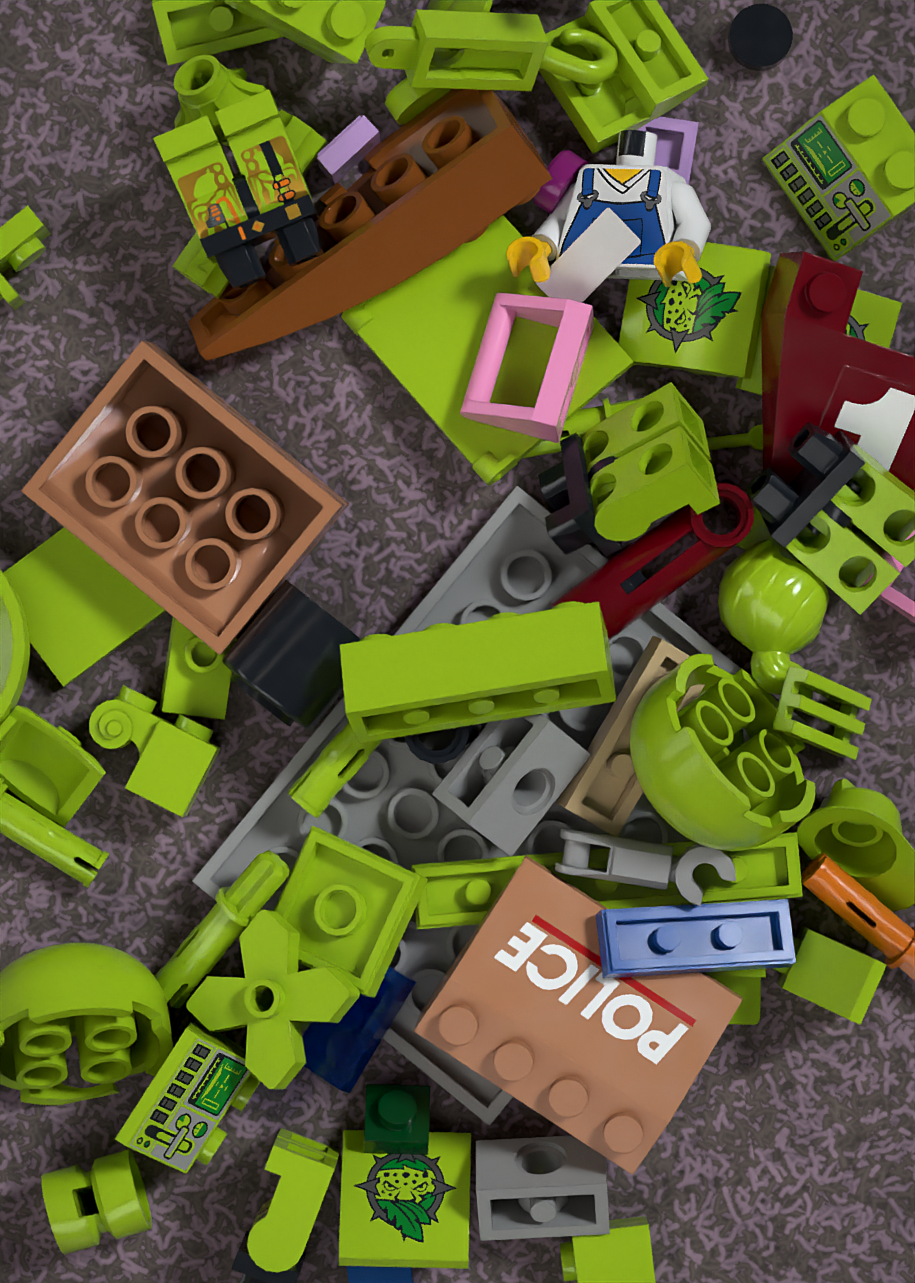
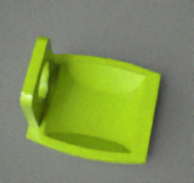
M17 705L0 725V777L5 780L4 783L9 786L8 789L21 800L64 827L78 811L106 771L89 752L81 747L82 743L63 727H55L27 707Z

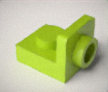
M28 205L0 227V301L4 298L14 310L22 306L25 301L2 273L11 266L18 272L32 264L46 250L42 241L51 234Z

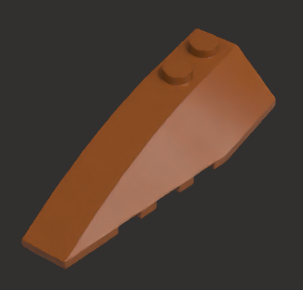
M452 89L377 144L363 158L371 167L347 190L337 182L320 198L326 208L319 215L320 219L314 221L318 230L322 255L300 265L290 267L277 238L274 241L275 246L270 252L269 262L263 266L267 276L265 279L237 291L229 283L219 299L214 297L188 321L198 351L202 357L209 361L276 340L334 317L393 288L448 255L463 243L476 240L487 230L489 224L514 206L525 204L535 197L540 188L553 178L538 151L497 91Z

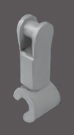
M560 830V838L566 839L562 862H556L554 868L555 871L560 873L662 890L667 889L668 881L676 882L681 895L689 902L701 906L703 889L694 880L692 875L697 865L701 863L712 864L723 880L736 882L735 865L727 851L712 849L695 843L687 847L680 856H673V846L576 830ZM591 844L610 847L607 869L588 866Z

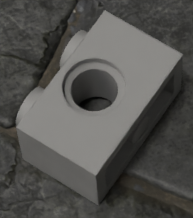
M542 714L489 722L432 795L509 856H512L590 758L591 754Z
M574 1136L476 1141V1197L480 1241L610 1234L606 1157Z

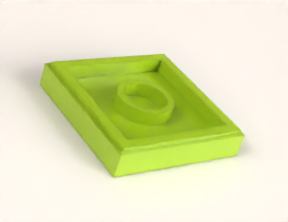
M312 825L273 911L278 912L300 933L298 963L311 969L324 966L336 967L359 989L360 993L375 998L428 879Z

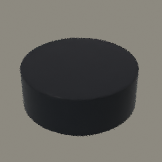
M754 4L741 10L734 18L728 33V46L734 59L743 67L754 71L769 70L780 64L788 54L793 40V30L789 19L780 9L769 4Z

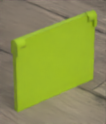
M504 215L489 224L487 230L476 240L463 243L448 255L393 288L344 311L341 315L343 321L371 349L472 465L473 470L487 486L499 481L501 477L517 465L518 461L544 440L470 420L459 414L496 293L548 297L533 280L529 266L525 267L518 277L512 276L506 251L513 241L523 236ZM515 317L489 403L535 408L559 329L558 327ZM595 317L594 327L565 422L634 365V361Z

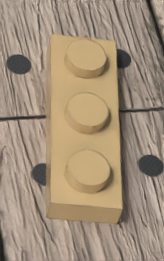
M652 636L619 693L616 702H614L589 745L587 751L591 754L590 758L564 789L557 801L558 805L606 833L618 837L643 793L635 774L630 754V728L633 715L648 689L656 681L690 657L688 654L665 640ZM705 684L690 686L676 703L677 712L697 698Z

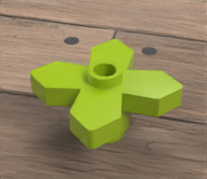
M260 910L239 936L245 978L207 976L187 1001L186 1008L210 1032H224L247 1027L245 1066L268 1089L283 1090L306 1064L302 1031L308 1029L314 1022L339 1023L359 998L360 991L336 967L324 966L305 971L298 970L300 933L278 912Z

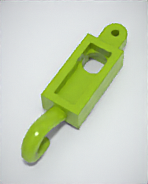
M416 9L411 27L382 26L369 33L365 40V48L372 65L382 69L405 70L410 87L532 91L539 69L575 82L598 84L609 79L618 66V53L614 46L601 35L585 29H565L560 34V41L565 46L580 45L591 50L598 58L597 61L582 60L548 45V39L538 14ZM435 48H454L460 50L435 51Z

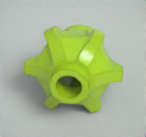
M211 55L193 57L179 68L174 77V88L178 93L180 110L174 120L175 128L207 115L214 124L221 143L229 146L215 112L267 89L264 85L246 82L248 74L244 68L233 67L227 69Z

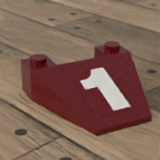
M805 251L780 253L761 314L763 470L770 467L785 481L790 483L804 469V466L790 455L787 447L800 429L810 422L832 436H835L841 430L854 441L855 445L870 454L886 470L910 489L914 490L915 357L844 334L863 274L862 270Z

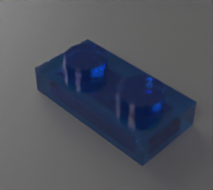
M389 965L375 998L360 993L359 998L339 1023L311 1022L302 1036L306 1058L304 1067L339 1090L350 1093L415 986L416 981Z

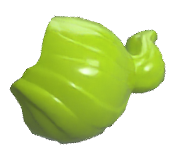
M764 540L754 544L726 567L719 585L717 601L721 621L729 633L752 651L750 662L752 676L758 686L767 693L781 695L789 666L804 669L801 665L790 661V654L800 651L817 637L829 604L828 591L823 581L804 565L782 556L779 548L774 546L771 540ZM800 686L798 695L812 699L813 691Z

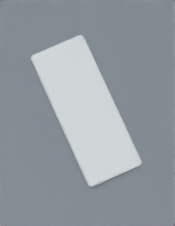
M606 208L550 266L551 274L549 279L541 283L536 282V284L548 297L570 299L582 303L639 246L641 240L610 208Z

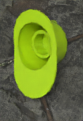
M845 778L837 780L830 794L825 797L819 808L806 815L797 827L798 844L812 860L819 854L825 853L866 890L874 894L891 911L910 908L915 905V850L903 836L900 813L891 799L880 792L867 788H857Z

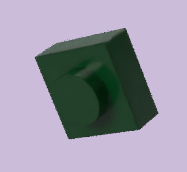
M366 1084L364 1153L428 1155L430 1086Z

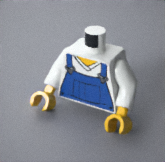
M623 130L619 132L616 165H583L579 170L577 181L570 185L552 214L550 213L532 237L526 236L513 241L508 246L506 255L513 277H518L520 272L529 266L533 280L539 283L545 282L551 274L548 261L555 258L557 260L606 208H610L641 240V243L607 278L662 280L665 287H670L672 280L688 281L692 284L699 282L702 278V272L697 262L701 257L711 230V223L692 186L686 184L685 178L668 167L654 166L657 135L640 130Z

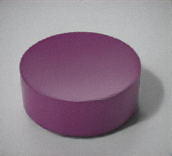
M570 150L560 152L547 167L553 179L544 184L536 196L533 197L534 204L552 214L570 185L577 181L579 170L588 162Z

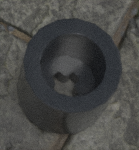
M285 579L223 656L222 662L234 673L230 680L289 727L295 721L310 731L343 692L340 644L358 642L360 638Z

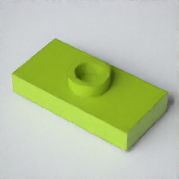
M173 617L159 709L162 712L225 720L232 671L224 665L222 658L235 643L237 637L219 655Z

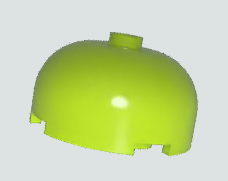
M702 653L688 657L648 689L633 715L630 728V754L635 774L643 792L655 810L669 825L683 836L700 845L723 851H742L756 848L773 840L803 819L810 812L814 804L815 783L807 779L804 780L802 768L796 755L805 748L804 743L773 729V722L779 703L770 693H767L758 686L753 676L742 668L731 675L727 671L715 666L712 654ZM705 684L699 696L677 712L676 703L685 694V691L690 686ZM742 728H744L750 736V739L743 744V733L741 730Z
M62 943L29 952L12 961L0 971V1084L19 1090L21 1102L37 1105H64L117 1094L119 1091L114 1082L144 1071L147 1074L156 1076L173 1049L169 1011L164 992L151 971L126 952L95 943ZM134 1013L138 1024V1034L136 1032ZM76 1036L81 1077L87 1082L100 1085L90 1088H76L61 1083L68 1076L65 1051L72 1044L71 1037ZM136 1041L135 1047L130 1055L129 1046Z

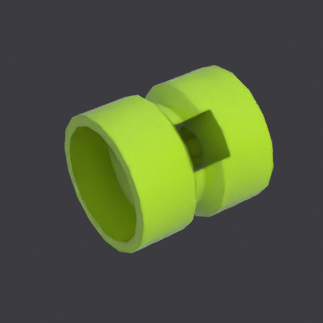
M130 1149L96 1158L92 1169L89 1171H85L78 1164L44 1173L41 1176L43 1198L51 1229L57 1245L64 1255L99 1245L103 1233L109 1232L116 1239H121L152 1229L148 1197L139 1166ZM94 1192L99 1213L89 1214L84 1194Z

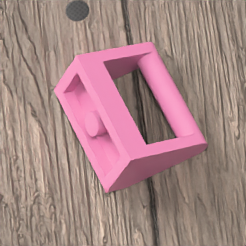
M496 293L459 414L470 420L559 443L594 327L593 306L570 299ZM516 316L559 328L535 408L489 403Z

